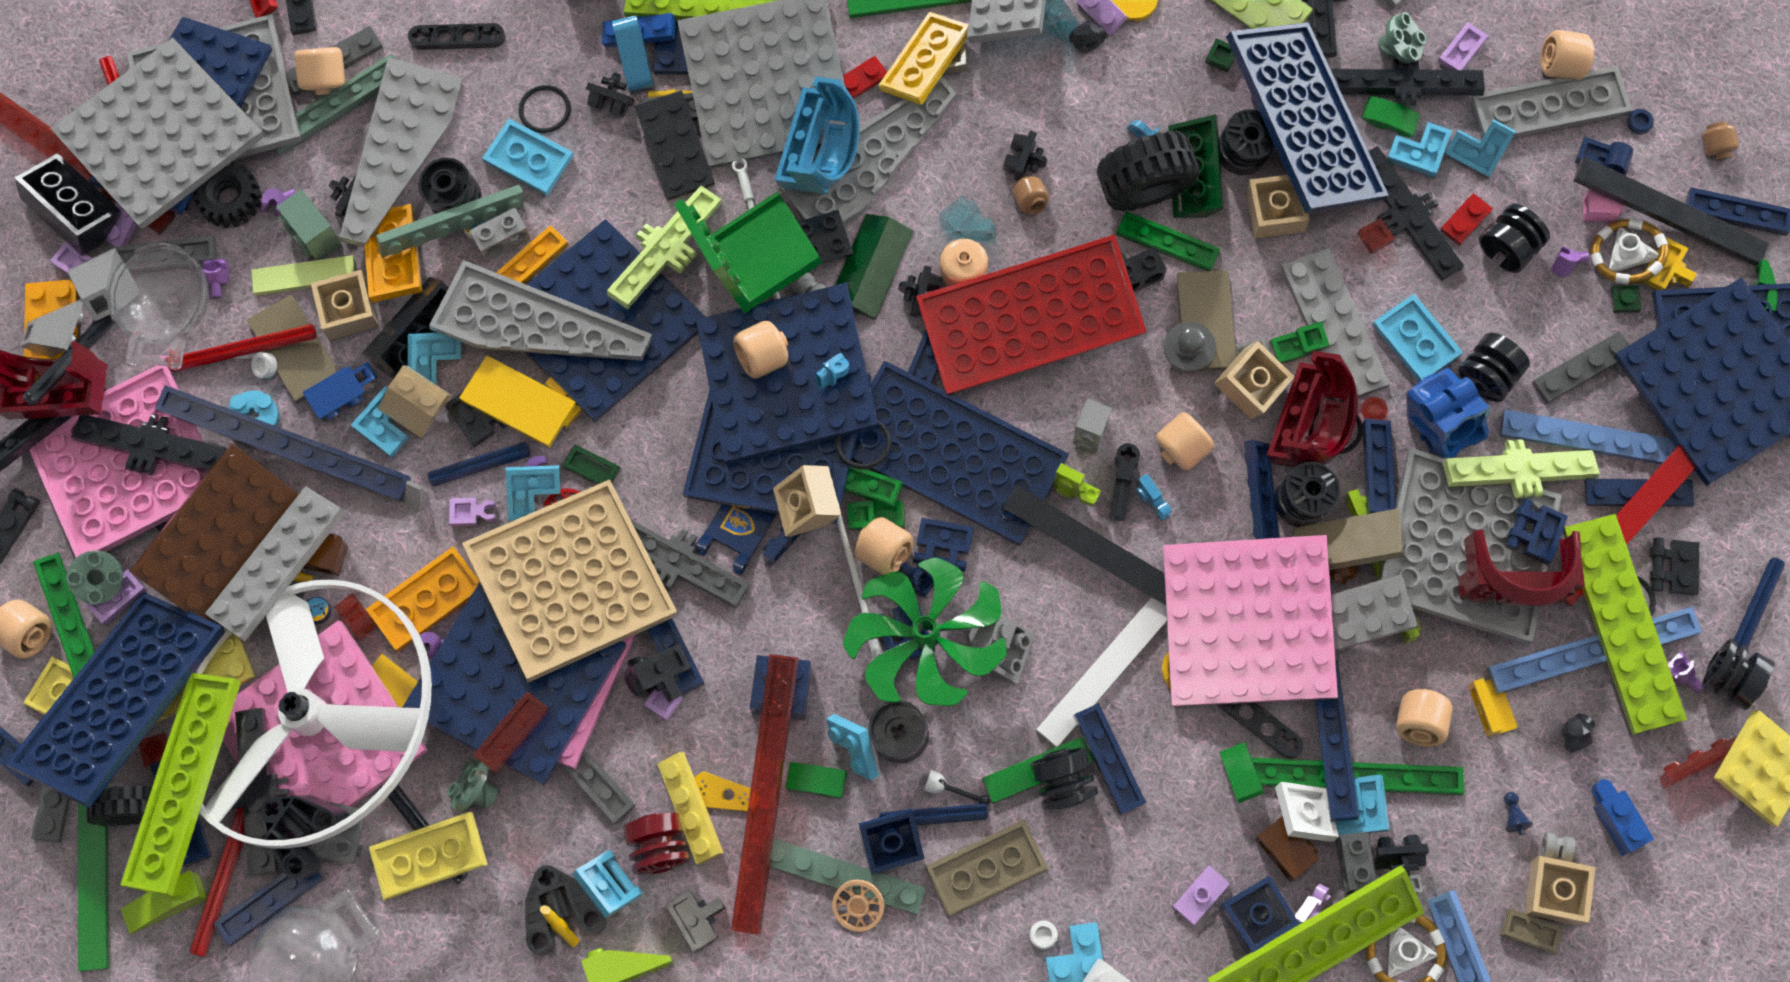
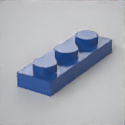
M673 13L637 17L644 43L675 40L676 18ZM614 20L603 21L602 45L604 47H618L612 25Z

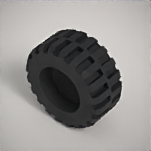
M1167 131L1165 133L1159 132L1154 135L1143 136L1138 140L1128 142L1124 146H1119L1115 151L1109 152L1105 158L1100 160L1096 173L1107 204L1114 210L1132 211L1162 203L1164 200H1169L1175 197V195L1183 193L1187 188L1193 186L1194 182H1197L1200 168L1189 138L1178 131L1175 133Z

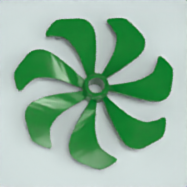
M937 557L918 564V567L929 573L934 581V597L929 616L920 617L914 589L905 574L890 572L868 581L862 592L863 600L877 596L887 597L900 606L913 622V627H910L883 615L861 613L855 616L848 626L843 646L851 659L856 658L860 648L869 640L881 637L913 638L882 653L867 666L865 671L866 681L880 701L891 703L901 701L894 686V679L902 664L919 647L923 651L917 670L916 693L923 703L935 706H955L968 693L965 689L948 685L940 676L933 653V648L937 644L959 666L974 676H985L991 673L1005 659L1007 649L1004 638H1000L987 647L974 648L940 637V631L980 628L995 624L1000 619L1002 611L999 593L994 586L981 581L979 583V597L975 604L961 615L938 625L935 620L946 608L963 583V574L958 567ZM925 630L932 631L928 635H921V632Z

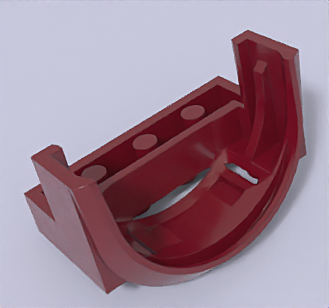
M72 341L71 366L65 368L67 373L38 404L29 406L23 400V395L35 383L36 374L39 373V379L58 359L26 357L0 350V415L8 420L101 414L108 364L98 359L89 348Z
M1313 351L1311 360L1314 364L1299 362L1267 452V456L1273 464L1296 467L1303 462H1317L1324 465L1331 462L1349 442L1356 422L1358 398L1354 378L1340 354ZM1326 397L1340 398V399L1343 400V402L1333 401V400H1327V399H1324V398H1326ZM1319 403H1320V408H1319V413H1318V417H1317V420H1316V424H1315V426H1314V429H1313V431H1312L1310 437H1309L1308 440H1307V436H1308V433H1309V430H1310V427H1311L1313 418H1314V416H1315L1317 407H1318V405H1319Z
M1474 530L1464 539L1467 571L1458 577L1460 599H1470V602L1473 603L1484 602L1487 599H1496L1497 603H1507V606L1527 605L1542 607L1548 606L1551 603H1562L1567 597L1575 595L1576 591L1585 586L1580 532L1573 531L1566 539H1559L1563 570L1560 572L1499 571L1490 558L1484 530Z

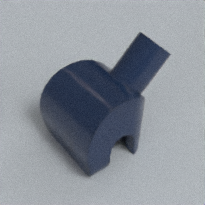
M906 562L902 563L899 571L908 576L914 591L920 597H925L934 587L932 576L919 567L915 569Z

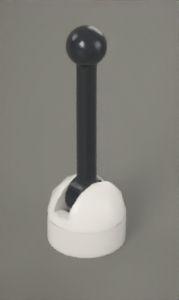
M931 770L929 773L928 781L924 788V791L928 793L938 794L945 789L979 801L980 804L988 805L990 802L989 797L986 795L978 796L947 785L943 775Z

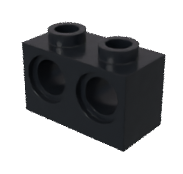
M1156 247L1124 260L1134 292L1157 283L1165 277L1167 268Z

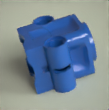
M1446 368L1437 374L1423 378L1408 391L1406 396L1407 419L1421 433L1420 440L1425 441L1430 448L1429 453H1436L1439 457L1445 459L1455 458L1464 448L1479 444L1488 438L1487 417L1489 416L1490 407L1478 395L1476 386L1469 378L1464 377L1460 380L1449 368Z

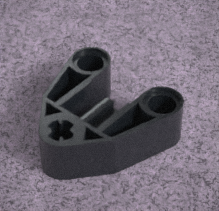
M312 795L269 797L263 801L261 806L266 840H288L313 834V828L320 832L349 817L346 810ZM307 846L270 848L287 877L293 879L310 878L318 873L320 868L319 859Z
M549 865L541 866L537 869L525 899L526 943L529 950L540 956L548 955L555 946V939L550 924L540 911V908L544 906L543 898L547 899L550 909L559 918L565 919L570 916L562 891L566 889L572 909L577 915L579 924L589 934H599L607 925V918L603 916L577 880ZM547 873H549L552 877L554 876V878L551 879L550 885H547L544 882L542 883V881L546 879L545 875ZM591 914H599V924L592 928L588 927L587 918ZM540 935H546L548 940L546 946L542 949H536L534 944L536 938Z

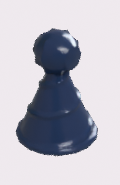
M1508 792L1504 796V802L1510 806L1506 831H1518L1519 835H1524L1523 830L1532 827L1533 823L1516 805L1519 802V796L1514 792Z

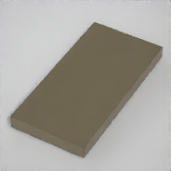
M1228 270L1179 272L1176 278L1180 323H1199L1210 330L1216 341L1215 356L1210 366L1201 371L1226 370L1236 358Z
M292 294L247 319L256 337L310 324ZM318 336L313 340L265 351L273 354L276 358L277 372L296 403L306 399L302 393L303 391L338 372Z
M1399 508L1294 528V537L1327 535L1329 570L1404 557L1402 518Z
M1021 820L925 866V869L948 917H951L1047 871L1048 867L1025 820Z

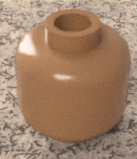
M1727 121L1706 126L1707 130L1701 135L1706 155L1716 156V160L1732 157L1731 152L1739 147L1735 126L1728 125Z
M1029 176L1021 178L1012 191L1013 198L1019 209L1026 214L1042 212L1049 201L1048 191L1038 177Z

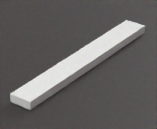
M1151 597L1036 731L1053 746L1058 747L1077 725L1073 715L1095 705L1167 622V606Z

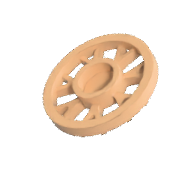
M851 880L842 884L836 891L832 901V909L835 918L843 927L852 931L862 932L878 924L884 913V900L880 891L870 882ZM854 885L861 886V894L854 893ZM869 889L875 894L870 900L864 895ZM844 890L851 897L849 900H845L839 894ZM870 904L879 905V912L870 910ZM847 905L848 912L840 914L838 906ZM866 914H868L873 921L867 925L863 919V916H865ZM850 915L858 918L856 925L848 923Z

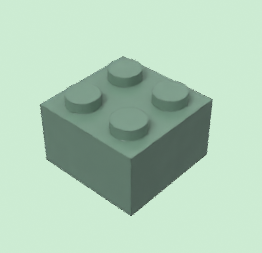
M302 189L276 206L281 214L278 217L279 221L308 259L313 257L315 261L322 260L342 246L330 224Z

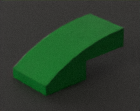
M1370 96L1361 119L1377 128L1385 129L1388 127L1400 135L1410 138L1414 135L1420 114L1389 100Z
M1762 259L1755 266L1758 280L1753 285L1776 284L1768 260ZM1777 289L1767 291L1766 301L1771 305L1772 312H1775L1777 308Z
M1322 321L1297 328L1296 332L1270 339L1275 358L1281 364L1313 354V351H1321L1330 346Z
M874 501L848 503L849 530H862L871 521L881 517L905 529L904 503L902 501H896L894 508L875 503Z
M1245 742L1219 752L1238 803L1264 794Z
M790 762L785 789L843 799L848 772L829 767Z

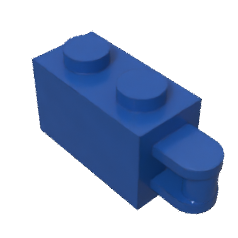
M369 362L353 371L350 366H346L302 393L319 419L325 417L328 421L340 414L338 408L348 404L349 407H352L362 401L361 395L366 393L362 387L378 377ZM360 371H362L366 378L361 383H359L355 376Z
M1602 779L1592 786V794L1598 802L1593 808L1621 856L1654 840L1625 790L1618 793L1612 782L1607 779Z

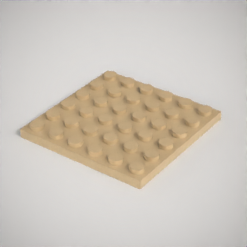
M610 480L462 543L528 683L677 616V610Z

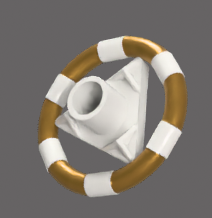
M1621 219L1604 226L1596 234L1591 244L1590 255L1595 269L1606 279L1626 285L1638 284L1655 277L1663 269L1668 259L1669 245L1664 234L1653 224L1640 219ZM1623 228L1643 230L1649 233L1657 244L1659 254L1641 242L1636 234L1629 233ZM1618 230L1608 268L1604 264L1600 248L1602 242L1612 232ZM1655 261L1646 271L1639 274L1616 273L1617 271Z
M1420 915L1409 923H1416L1429 932L1436 946L1437 953L1400 927L1389 934L1388 971L1386 974L1376 957V942L1365 948L1367 964L1379 982H1405L1396 981L1391 977L1433 958H1436L1435 964L1427 976L1417 982H1437L1446 965L1447 950L1439 929L1431 920Z

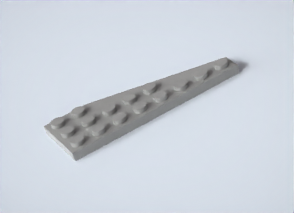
M972 0L967 33L969 42L975 43L1042 34L1046 0Z
M388 57L339 241L362 247L366 246L380 226L381 221L389 210L392 209L398 197L404 192L421 168L424 160L435 148L443 133L449 128L462 78Z
M941 76L922 105L903 99L860 126L858 148L853 163L846 174L834 186L829 187L827 195L781 188L777 183L778 187L803 220L839 210L843 224H847L862 214L956 99V92L945 78ZM817 153L816 155H814L813 163H814V161H815V159H816L818 153Z
M463 260L429 325L430 329L479 349L643 360L653 339L650 333Z

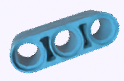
M637 15L612 21L629 92L654 87Z

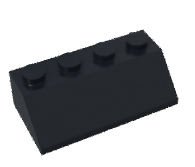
M58 153L14 177L20 199L81 256L104 243L121 215L120 210Z
M429 277L422 284V292L415 293L362 354L378 369L394 379L403 365L408 366V334L438 333L431 330L429 325L449 287L441 280Z

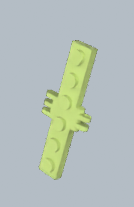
M700 186L687 200L686 204L688 207L693 204L701 216L698 220L704 219L706 222L721 205V199ZM679 212L663 228L659 226L653 228L648 224L642 227L643 232L639 231L636 234V238L642 242L641 247L644 250L607 290V296L626 309H629L667 265L678 273H682L685 269L684 266H688L691 262L689 258L694 259L697 256L695 250L686 245L691 239L692 234Z
M1506 440V450L1503 451V455L1446 458L1442 463L1449 487L1511 483L1515 498H1522L1523 494L1525 497H1532L1533 494L1535 497H1541L1543 495L1541 482L1593 479L1600 474L1593 450L1532 454L1531 449L1525 448L1523 440H1515V443L1513 440Z

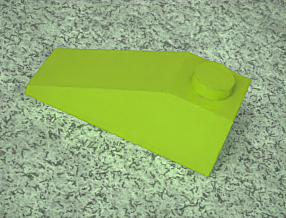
M189 870L179 875L173 896L147 892L122 907L121 912L129 934H133L206 901L207 894L200 875Z
M602 948L588 952L586 954L587 958L581 960L588 982H629L674 964L672 957L668 955L614 950L603 951Z

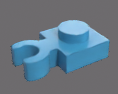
M1145 474L1140 477L1137 482L1138 488L1136 492L1141 501L1144 503L1148 502L1154 508L1161 521L1170 517L1172 509L1163 500L1162 493L1150 476Z

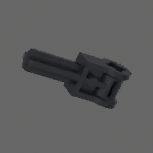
M1131 443L1122 444L1116 452L1115 465L1117 473L1110 511V518L1115 521H1124L1126 518L1133 472L1137 468L1140 458L1139 449ZM1125 454L1130 455V462L1125 461Z

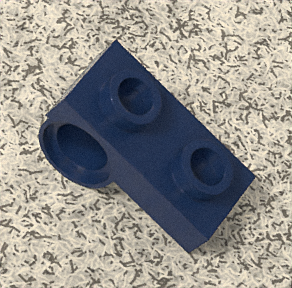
M1584 137L1575 163L1579 164L1580 160L1586 157L1626 176L1633 156V148L1623 142H1613L1611 145Z

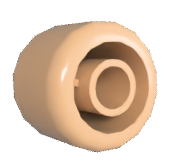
M1555 30L1547 36L1542 46L1540 55L1541 70L1545 76L1550 78L1581 80L1588 74L1593 64L1594 45L1592 39L1587 34Z
M337 47L298 50L294 53L296 79L300 89L307 91L315 90V95L331 94L330 89L340 88L345 84L346 79L341 49Z
M971 239L952 241L944 248L940 255L939 276L942 277V284L945 287L987 274L988 256L986 251L979 243Z
M762 321L736 333L733 338V346L738 360L751 378H761L784 367L788 361L787 339L783 332H779L776 326L769 321Z
M1186 412L1178 414L1156 435V442L1163 450L1160 453L1163 459L1169 465L1175 463L1184 471L1191 470L1215 446L1207 432Z
M876 518L860 532L855 548L856 557L859 561L882 575L898 572L902 563L907 562L912 552L913 537L909 532L886 518Z
M17 599L3 604L0 607V647L14 657L21 659L30 658L38 654L51 638L53 629L50 618L26 601Z
M1426 689L1409 691L1401 699L1396 731L1402 739L1414 745L1423 747L1441 745L1448 738L1453 705L1447 697L1435 691Z

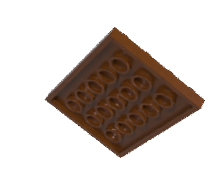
M230 444L129 572L183 611L191 612L220 625L205 614L206 611L299 494L234 444Z

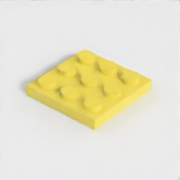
M1752 710L1714 779L1764 821L1777 827L1790 806V736L1760 710Z

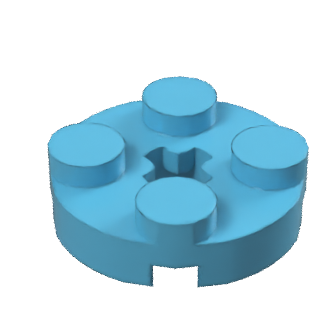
M247 391L234 395L230 399L228 409L244 415H248L254 410L256 414H259V417L255 419L274 426L278 425L279 409L268 394L260 391Z

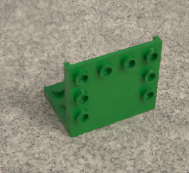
M778 191L713 234H711L712 231L704 219L698 220L701 216L693 204L688 207L683 198L674 203L712 270L744 313L823 263Z

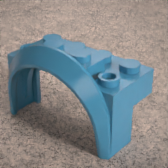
M815 77L813 82L815 88L803 87L774 180L781 188L827 195L829 187L834 186L846 174L853 163L859 142V116L855 101L841 80ZM829 121L845 122L846 125L829 123ZM824 127V134L821 147L813 163L814 154L818 145L822 128Z

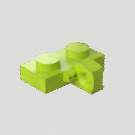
M1062 463L1056 471L1053 487L1056 488V492L1065 498H1070L1071 496L1074 498L1079 497L1081 503L1093 507L1101 490L1083 482L1084 474Z

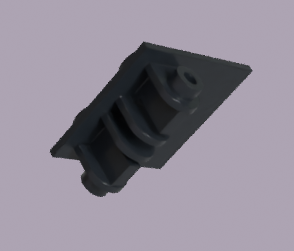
M839 210L798 221L823 261V264L853 254Z

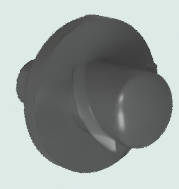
M1183 322L1174 326L1168 332L1164 341L1166 359L1173 369L1183 372H1198L1210 366L1216 353V341L1213 334L1205 326L1195 322Z

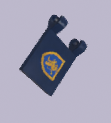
M722 504L705 533L697 541L696 552L705 555L713 540L740 553L733 562V571L741 575L776 514Z

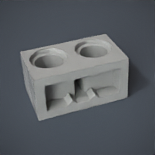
M516 208L469 230L485 262L531 239Z
M1087 399L1077 422L1073 442L1077 444L1076 446L1086 452H1091V450L1098 451L1109 425L1112 412L1111 407Z

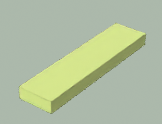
M351 255L252 269L253 294L259 296L312 288L311 283L356 271L355 258Z

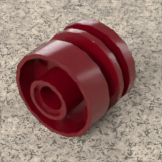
M679 813L649 814L623 826L626 845L640 847V849L629 855L631 861H639L631 866L633 874L652 875L664 873L690 860L688 852L681 851L687 847L686 842L672 840L683 833Z

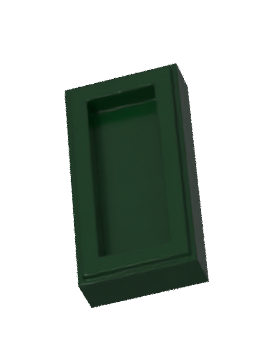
M574 444L562 465L563 469L596 485L607 480L613 483L621 469L620 466Z

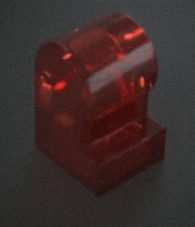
M354 593L334 606L337 613L360 640L378 627Z

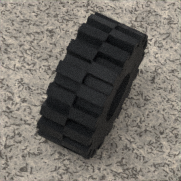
M232 161L230 166H225L196 188L193 200L208 222L211 221L217 227L221 224L224 228H229L231 223L234 227L240 226L239 221L243 220L244 223L250 221L247 217L249 214L252 216L256 215L255 207L260 208L261 202L258 198H262V193L252 173L242 164L238 166L236 162ZM227 188L237 190V197L232 202L221 203L219 201V195L223 190Z
M140 785L105 787L91 807L87 808V823H92V825L100 824V826L140 824L152 788Z

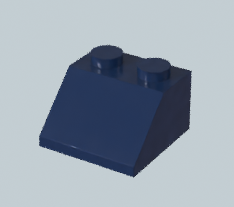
M912 808L858 823L865 858L871 874L925 859Z

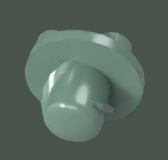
M1406 12L1391 17L1386 24V35L1380 37L1378 41L1381 54L1386 58L1396 57L1401 62L1407 64L1419 60L1423 53V45L1427 42L1425 33L1419 30L1411 16Z
M99 550L87 551L72 561L67 571L66 581L70 591L76 598L85 603L100 604L109 601L119 592L123 584V570L118 560L111 554Z
M472 759L466 761L458 781L453 782L447 791V796L451 798L450 805L452 809L462 812L472 803L483 809H487L494 804L498 797L499 789L496 785L486 780L488 766L485 762Z

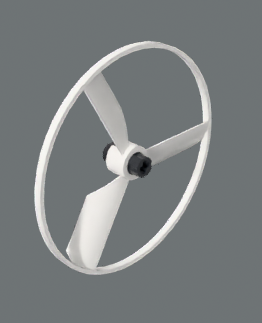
M314 580L288 586L266 614L288 692L279 701L278 717L281 724L267 731L253 743L212 795L207 806L205 807L202 803L199 812L211 825L241 842L265 848H294L314 844L345 831L370 814L386 799L400 782L418 751L429 718L432 688L430 665L422 639L409 618L390 600L370 588L347 581ZM315 589H347L371 596L394 611L406 626L417 649L422 676L420 708L326 704L324 700L305 689L311 676L323 661L324 656L308 602L294 594ZM223 627L226 632L194 673L203 674L214 654L232 632ZM325 727L347 749L405 752L388 781L364 806L348 818L318 833L288 840H263L238 834L220 823L292 730L301 736H312L322 731Z

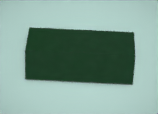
M1217 115L1168 125L1169 131L1174 133L1175 131L1181 132L1189 138L1200 168L1197 182H1194L1193 186L1181 193L1182 211L1179 210V194L1172 198L1173 217L1206 218L1223 210Z
M873 214L865 215L851 247L853 254L847 257L835 284L847 283L853 312L875 320L913 233V230L891 217Z

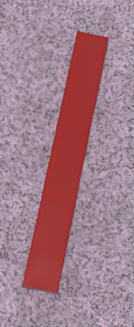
M1680 445L1675 448L1616 514L1626 545L1695 469V466ZM1582 588L1576 591L1575 595L1567 597L1564 602L1571 607L1583 594Z

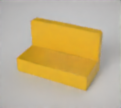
M1484 678L1475 680L1468 686L1487 737L1514 730L1518 727L1505 692L1496 694L1491 679L1487 681Z

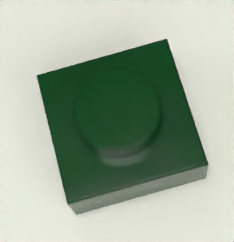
M1216 38L1206 57L1205 63L1228 73L1235 59L1229 43Z
M1612 286L1613 313H1639L1641 311L1639 286Z

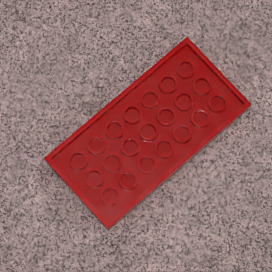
M1115 234L916 296L946 394L958 393L1147 333Z

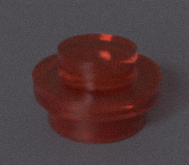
M1370 397L1363 402L1361 413L1364 418L1383 420L1388 413V407L1381 398Z

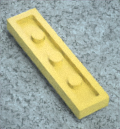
M678 752L658 763L657 765L675 811L680 815L682 828L696 865L705 863L723 854V849L685 753Z

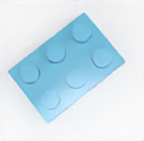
M508 119L482 157V160L485 164L548 196L574 155L572 151Z
M1415 294L1379 317L1372 324L1374 329L1418 382L1429 375L1438 373L1463 354L1462 350Z

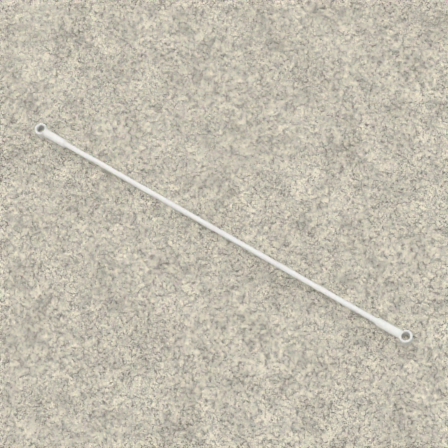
M745 159L733 161L732 168L738 176L744 201L747 202L750 210L754 207V196L747 174L748 165ZM739 163L744 164L742 169H736L735 167ZM779 292L773 295L774 300L780 299ZM841 515L838 517L837 526L862 613H869L866 601L862 599L863 590ZM878 638L868 641L872 654L871 662L882 654Z

